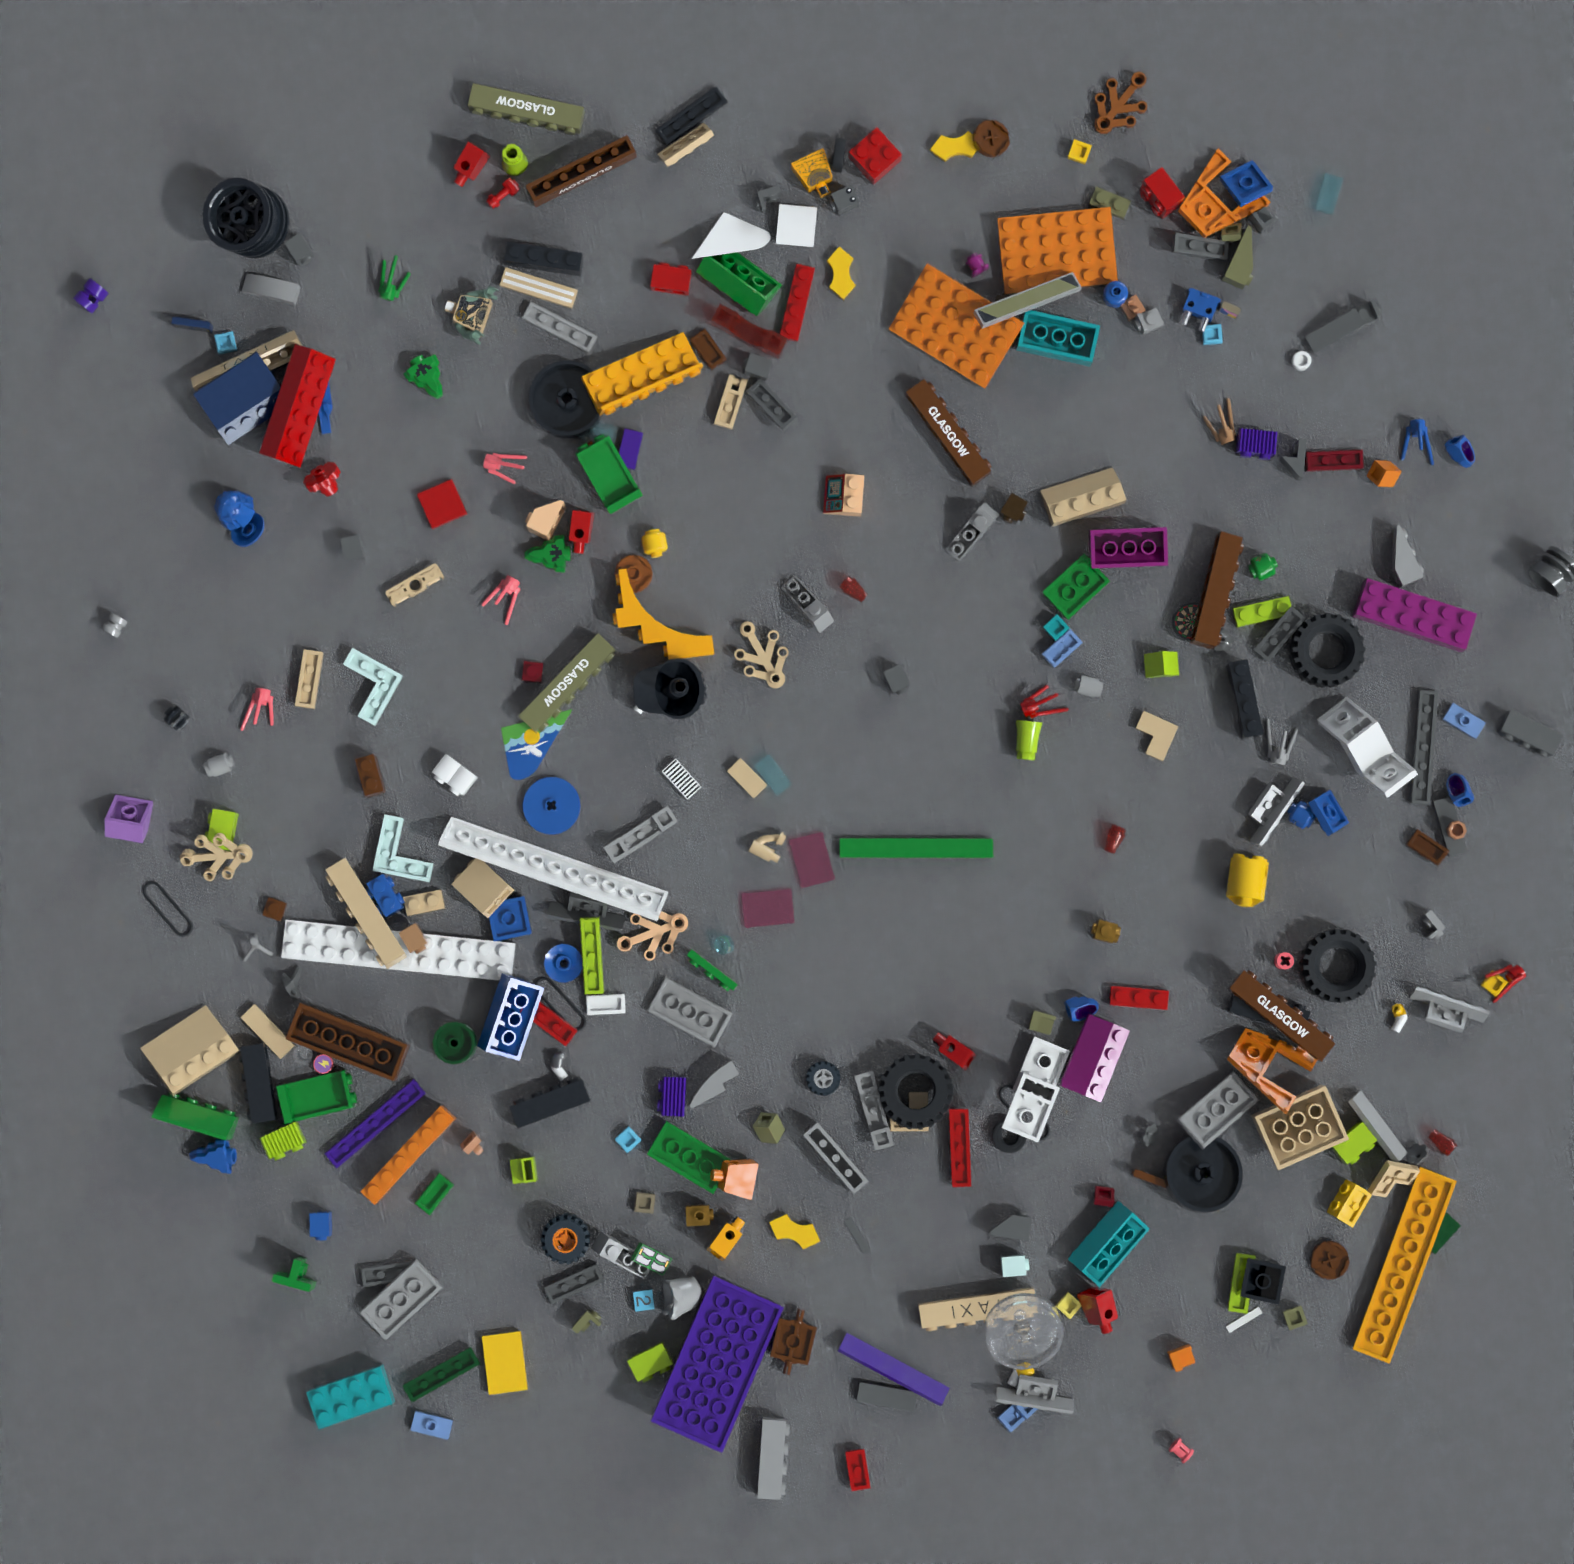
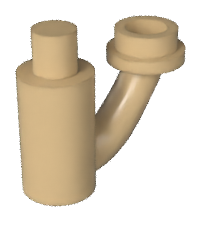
M781 832L780 835L761 836L754 840L749 852L768 862L772 860L778 863L781 856L775 854L774 849L764 844L777 841L776 845L782 846L786 835H784V832Z

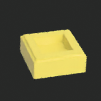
M1067 1291L1055 1306L1071 1319L1080 1309L1081 1304Z

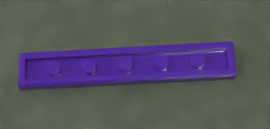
M412 1079L324 1154L337 1169L422 1098L426 1092L415 1079Z
M848 1333L844 1336L838 1352L939 1406L943 1404L950 1389Z

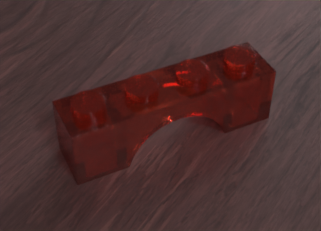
M722 304L719 305L711 320L712 326L778 360L788 344V338L772 330L763 329L752 324L737 312Z

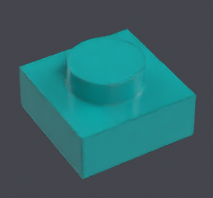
M1057 614L1043 626V629L1054 641H1057L1070 627Z

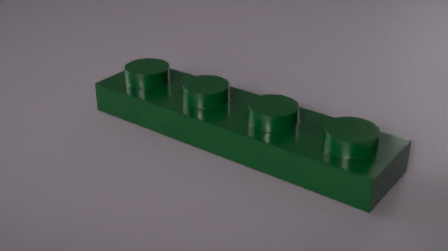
M469 1347L402 1386L412 1403L481 1363L472 1347Z

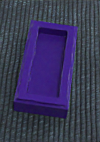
M624 429L619 454L627 469L635 470L643 433Z

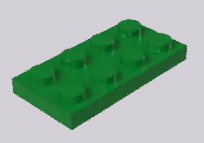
M668 1121L664 1124L647 1153L648 1156L712 1194L717 1189L719 1181H711V1170H721L724 1160H732Z

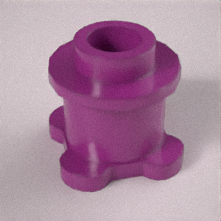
M974 253L967 257L968 261L965 264L970 267L972 278L989 269V265H985L981 258L982 254L977 255V253Z

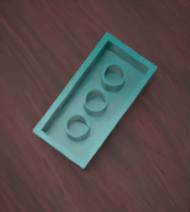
M1033 310L1024 313L1023 322L1025 324L1020 331L1016 351L1088 367L1091 366L1100 325Z
M383 1364L306 1392L318 1430L395 1402Z

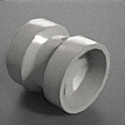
M111 612L108 616V622L104 623L101 629L119 638L120 630L128 622Z

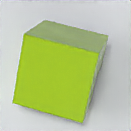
M1159 651L1144 654L1146 678L1179 676L1177 652Z
M535 1156L510 1160L513 1184L536 1182L538 1180Z

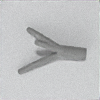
M254 934V937L250 940L252 946L242 960L245 962L254 949H260L269 956H273V953L261 946L258 942L257 934Z

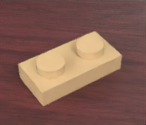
M442 890L403 897L407 916L445 909Z

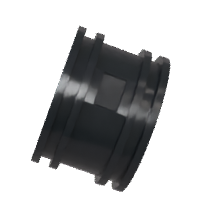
M232 178L219 183L207 196L202 214L203 225L211 241L217 246L241 256L254 259L266 257L281 246L288 233L289 212L283 199L276 192L250 180Z

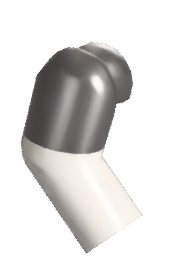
M561 1051L552 1056L551 1069L560 1081L568 1077V1074L562 1068L566 1055Z

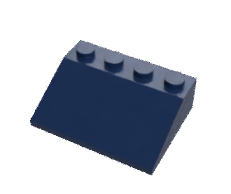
M256 351L195 391L193 395L229 445L271 417L281 386Z

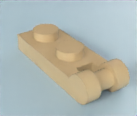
M729 374L714 425L733 430L748 379L742 378L741 380L735 378V375ZM733 385L739 387V390L736 391L732 390L731 388Z

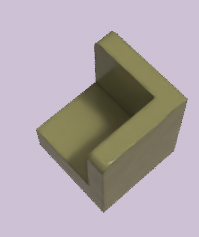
M1033 1010L1028 1029L1050 1035L1056 1016Z
M761 1112L753 1125L756 1134L763 1143L777 1144L785 1131L780 1118L775 1113Z

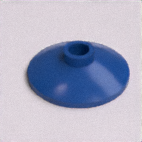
M254 513L251 521L244 528L239 527L231 530L232 541L240 547H246L255 543L264 530V519L262 516Z
M568 944L554 946L545 956L544 967L546 973L557 982L566 983L578 977L583 967L580 952ZM562 960H566L568 962L566 967L561 966L560 963Z

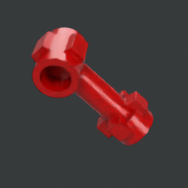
M511 177L502 184L504 188L495 196L492 194L488 196L486 202L492 209L498 208L500 206L499 201L508 194L514 196L520 190L519 184L512 180Z

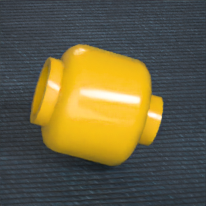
M660 529L645 531V535L641 538L643 552L651 555V558L663 556L662 553L668 549L665 533L660 532Z

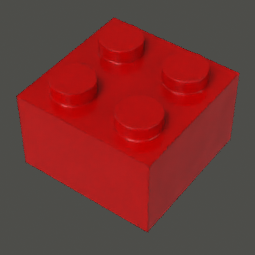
M876 127L849 151L848 158L874 185L902 160V154Z
M1163 167L1144 179L1140 187L1141 197L1144 201H1148L1151 204L1153 213L1157 217L1160 216L1161 219H1164L1179 208L1185 198Z

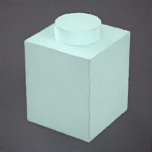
M1024 1254L1000 1256L1003 1277L1026 1275V1270H1029V1259H1025Z

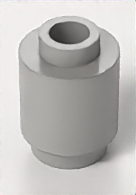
M1081 675L1080 678H1076L1074 689H1077V694L1093 698L1095 696L1100 697L1103 682L1096 678Z
M226 753L212 757L207 762H204V768L209 777H216L232 771V766H234L231 755L228 756Z

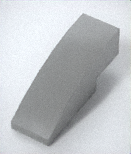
M247 274L242 293L296 306L301 287L299 284L276 278Z
M733 1061L722 1066L707 1079L694 1096L690 1104L691 1109L726 1090L723 1083L739 1075Z

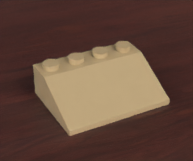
M206 1005L140 1048L172 1097L239 1052L232 1039Z
M1319 1085L1296 1095L1287 1114L1283 1113L1276 1105H1273L1251 1115L1277 1170H1281L1349 1140L1325 1085Z

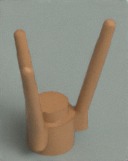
M1229 398L1226 399L1229 419L1228 427L1221 405H1217L1223 426L1222 429L1218 430L1219 434L1207 417L1203 416V420L1214 435L1216 442L1220 441L1221 445L1236 440Z

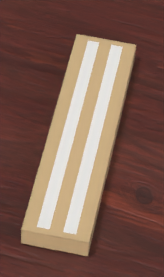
M505 267L500 282V287L570 309L573 308L578 293L576 289Z

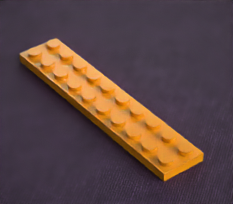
M1419 1167L1420 1172L1413 1182L1352 1348L1389 1364L1457 1182L1422 1167Z

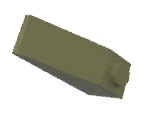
M1247 226L1222 281L1241 290L1244 289L1245 285L1249 286L1254 277L1251 275L1253 270L1251 226Z

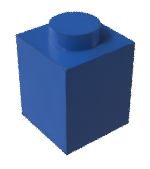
M332 1212L309 1213L310 1237H315V1240H327V1236L332 1235Z

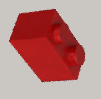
M659 262L658 265L654 264L650 286L651 291L689 296L692 270L684 265L671 267L670 264Z

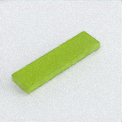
M600 917L580 918L584 994H604Z

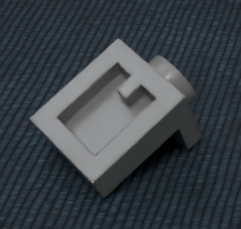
M1157 307L1142 314L1138 313L1134 321L1137 331H1141L1142 335L1164 326Z
M1432 910L1424 912L1422 914L1425 918L1423 922L1429 929H1434L1426 938L1427 940L1432 938L1436 940L1444 934L1442 930L1446 927Z

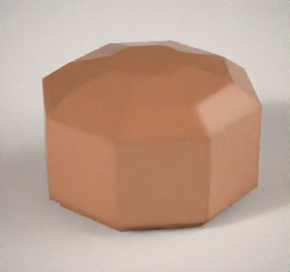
M1460 821L1449 823L1446 829L1448 837L1454 840L1463 838L1467 832L1465 824Z

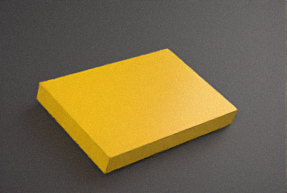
M521 1331L482 1336L489 1395L528 1390Z

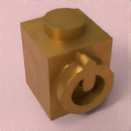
M1099 919L1092 925V939L1110 944L1113 942L1117 943L1121 927L1118 924Z
M709 1204L686 1206L687 1226L710 1225V1221L714 1220L713 1209L709 1208Z

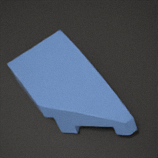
M1010 1405L997 1419L1011 1433L1038 1409Z

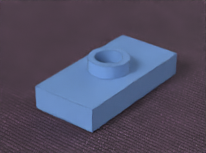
M1069 629L1041 655L1055 668L1083 642Z
M1455 703L1450 705L1442 719L1473 739H1477L1486 722Z
M415 1411L410 1431L448 1440L453 1420Z

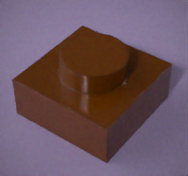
M268 897L262 915L282 922L288 903Z

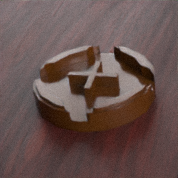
M997 120L982 121L973 132L974 146L980 154L986 157H998L1007 150L1010 144L1009 132Z
M1323 1241L1312 1250L1310 1264L1314 1273L1319 1277L1332 1280L1343 1276L1347 1271L1349 1257L1346 1249L1341 1244L1334 1241Z

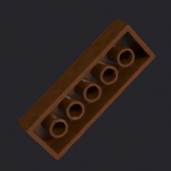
M299 1003L286 1036L288 1041L391 1081L397 1080L410 1044L304 1003Z

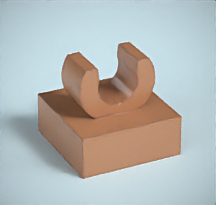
M1136 294L1120 306L1128 321L1134 319L1138 313L1142 314L1146 311Z
M474 1131L460 1144L462 1150L468 1155L472 1150L478 1156L484 1151L482 1146L479 1145L481 1139Z

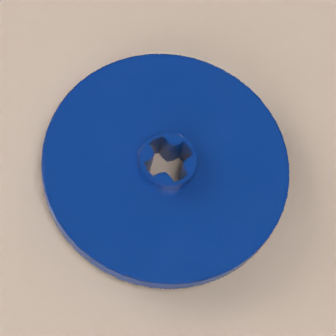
M547 777L540 779L529 787L524 796L523 812L526 820L535 830L544 834L555 835L567 831L574 825L580 814L581 804L577 791L569 782L561 778ZM555 801L557 808L549 811L547 803Z

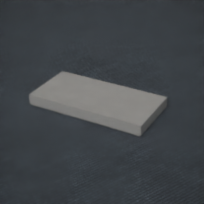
M667 977L664 978L647 1010L713 1047L716 1046L733 1015L728 1010Z
M1233 1071L1179 1117L1177 1122L1203 1150L1255 1105L1259 1099Z
M415 1259L364 1306L359 1313L387 1340L440 1291L443 1286Z

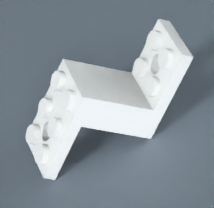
M1345 697L1317 719L1319 725L1340 741L1356 772L1387 798L1418 775L1412 766L1393 751L1378 721L1348 697Z
M1035 1036L1033 1037L1013 1087V1091L1016 1092L1001 1128L1039 1142L1060 1089L1056 1085L1070 1053L1069 1050ZM1042 1056L1049 1057V1066L1042 1067L1039 1060ZM1025 1111L1031 1112L1033 1116L1032 1120L1028 1123L1023 1122L1021 1118Z

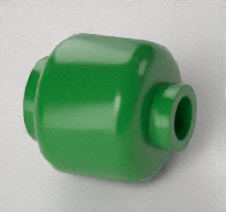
M1267 553L1252 558L1248 565L1252 578H1256L1258 581L1274 576L1276 573L1275 568L1278 567L1275 557H1270Z

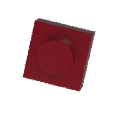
M524 661L522 681L542 683L543 663Z
M1095 1186L1094 1204L1113 1207L1115 1188Z

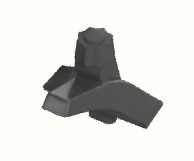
M301 967L296 968L291 978L285 973L280 976V981L284 983V987L293 1001L301 996L298 991Z

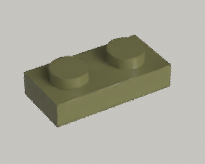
M1096 187L1088 206L1093 208L1111 207V215L1124 220L1131 200Z

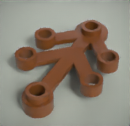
M1135 72L1132 75L1130 86L1119 100L1116 89L1118 85L1117 80L1114 78L1107 80L1106 88L1109 90L1111 110L1107 115L1104 104L1106 101L1105 94H1096L1094 102L1098 107L1099 117L1095 120L1094 127L1098 133L1107 134L1114 127L1126 126L1127 128H1133L1135 126L1136 119L1134 116L1130 115L1125 119H1114L1117 114L1128 112L1143 114L1146 112L1148 106L1144 101L1125 105L1136 89H1140L1145 85L1146 75L1144 73ZM1135 79H1140L1141 84H1136ZM1113 82L1115 86L1110 87L1108 83ZM1101 96L1104 100L1099 102L1097 97ZM1144 105L1145 109L1140 110L1138 106ZM1127 120H1133V124L1129 125ZM1104 122L1107 124V127L1102 128L1100 124Z

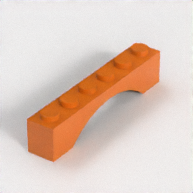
M441 1105L360 1192L376 1205L457 1118Z

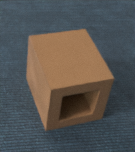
M417 923L399 932L410 953L415 952L419 954L427 949L425 946L429 943Z

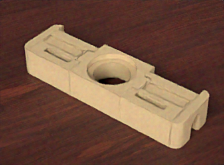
M434 563L386 591V595L391 604L396 607V603L399 604L408 599L409 596L412 598L428 589L427 585L434 584L440 578L444 579V575L439 566ZM418 580L420 588L418 590L410 589L411 581Z

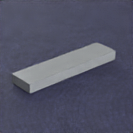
M531 301L522 316L523 320L588 354L598 338L593 333Z
M1360 1090L1348 1103L1377 1139L1393 1162H1399L1407 1154V1151Z

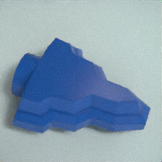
M216 1139L214 1143H208L205 1148H197L191 1151L189 1157L190 1160L196 1163L207 1164L211 1169L231 1174L232 1164H235L237 1160V1152L235 1148H230L228 1140Z

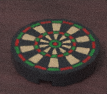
M1185 604L1173 616L1172 625L1174 631L1185 641L1191 640L1199 604Z

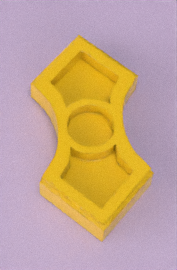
M969 131L958 138H948L941 135L930 149L933 154L944 162L956 155L972 158L978 151L973 143V134Z
M839 246L827 260L834 275L829 289L844 300L856 286L849 273V268L854 258Z
M787 1214L769 1222L777 1240L782 1238L792 1239L802 1249L820 1242L813 1224H797Z

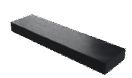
M715 86L655 131L665 145L668 146L728 102L717 86Z

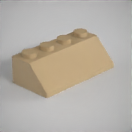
M1113 467L1040 490L1052 527L1122 505L1126 502L1121 482Z

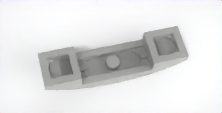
M666 806L603 848L615 864L662 834L678 821L670 808Z
M870 1071L855 1075L875 1151L894 1146L885 1112L880 1101L874 1072Z

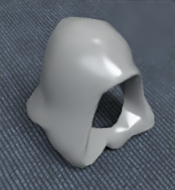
M695 1277L663 1281V1314L669 1315L671 1320H675L682 1314L696 1308L701 1297V1286Z

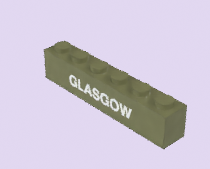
M474 83L468 102L469 110L476 115H483L484 113L489 114L490 117L495 119H501V117L508 118L513 123H520L522 121L532 127L540 125L545 126L546 129L551 131H557V129L564 130V133L569 135L580 134L585 114L584 107Z
M598 633L529 704L519 717L536 734L538 731L542 733L549 726L547 722L552 717L555 719L562 712V706L565 703L569 705L576 697L574 694L578 690L582 691L589 684L587 680L591 676L596 677L602 670L601 666L605 662L608 664L615 657V648Z

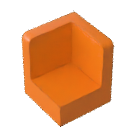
M1375 460L1366 476L1378 487H1393L1402 471L1391 461Z
M1187 1344L1167 1352L1175 1372L1183 1370V1367L1195 1363L1191 1345Z

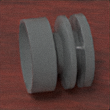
M1550 546L1546 553L1541 556L1542 561H1537L1528 570V574L1542 590L1554 597H1559L1568 587L1566 582L1571 583L1574 580V560L1561 549Z

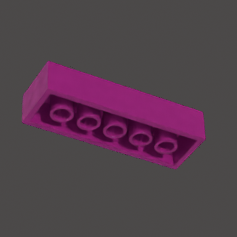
M1367 578L1363 581L1352 617L1458 652H1463L1467 648L1477 613Z

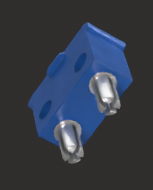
M1189 288L1188 297L1183 307L1184 315L1180 323L1183 325L1184 322V325H1187L1190 315L1202 319L1198 330L1201 331L1203 326L1202 332H1204L1208 322L1211 323L1217 306H1220L1221 299Z

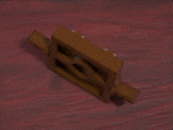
M797 1308L795 1319L779 1318L770 1357L779 1358L785 1362L782 1373L786 1374L787 1370V1375H790L792 1364H809L817 1326L808 1325L803 1322L805 1310L802 1309L799 1316L800 1308Z

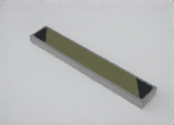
M1071 272L975 309L973 314L983 329L1076 293L1082 287L1074 273Z

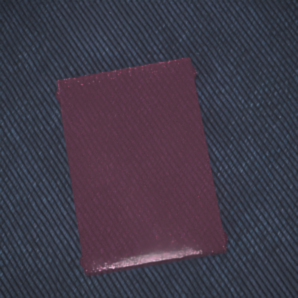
M822 832L789 840L802 889L835 880Z
M791 889L742 894L745 928L795 923Z

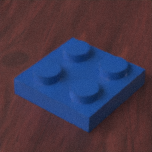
M1253 160L1220 176L1221 183L1240 207L1273 191L1272 184Z
M1331 790L1308 802L1312 813L1317 817L1321 829L1327 836L1349 824L1347 817Z
M525 896L505 900L489 917L494 942L532 934Z

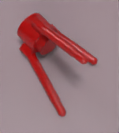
M1045 685L1028 698L1023 699L1024 702L1020 703L1025 718L1030 716L1031 719L1037 716L1066 712L1069 709L1059 708L1036 712L1039 710L1038 705L1059 695L1055 693L1035 701L1034 698L1048 689V685Z
M1509 964L1505 968L1485 975V978L1507 971L1505 977L1509 984L1492 1000L1493 1003H1496L1515 984L1526 977V973L1521 966L1515 965L1513 967Z

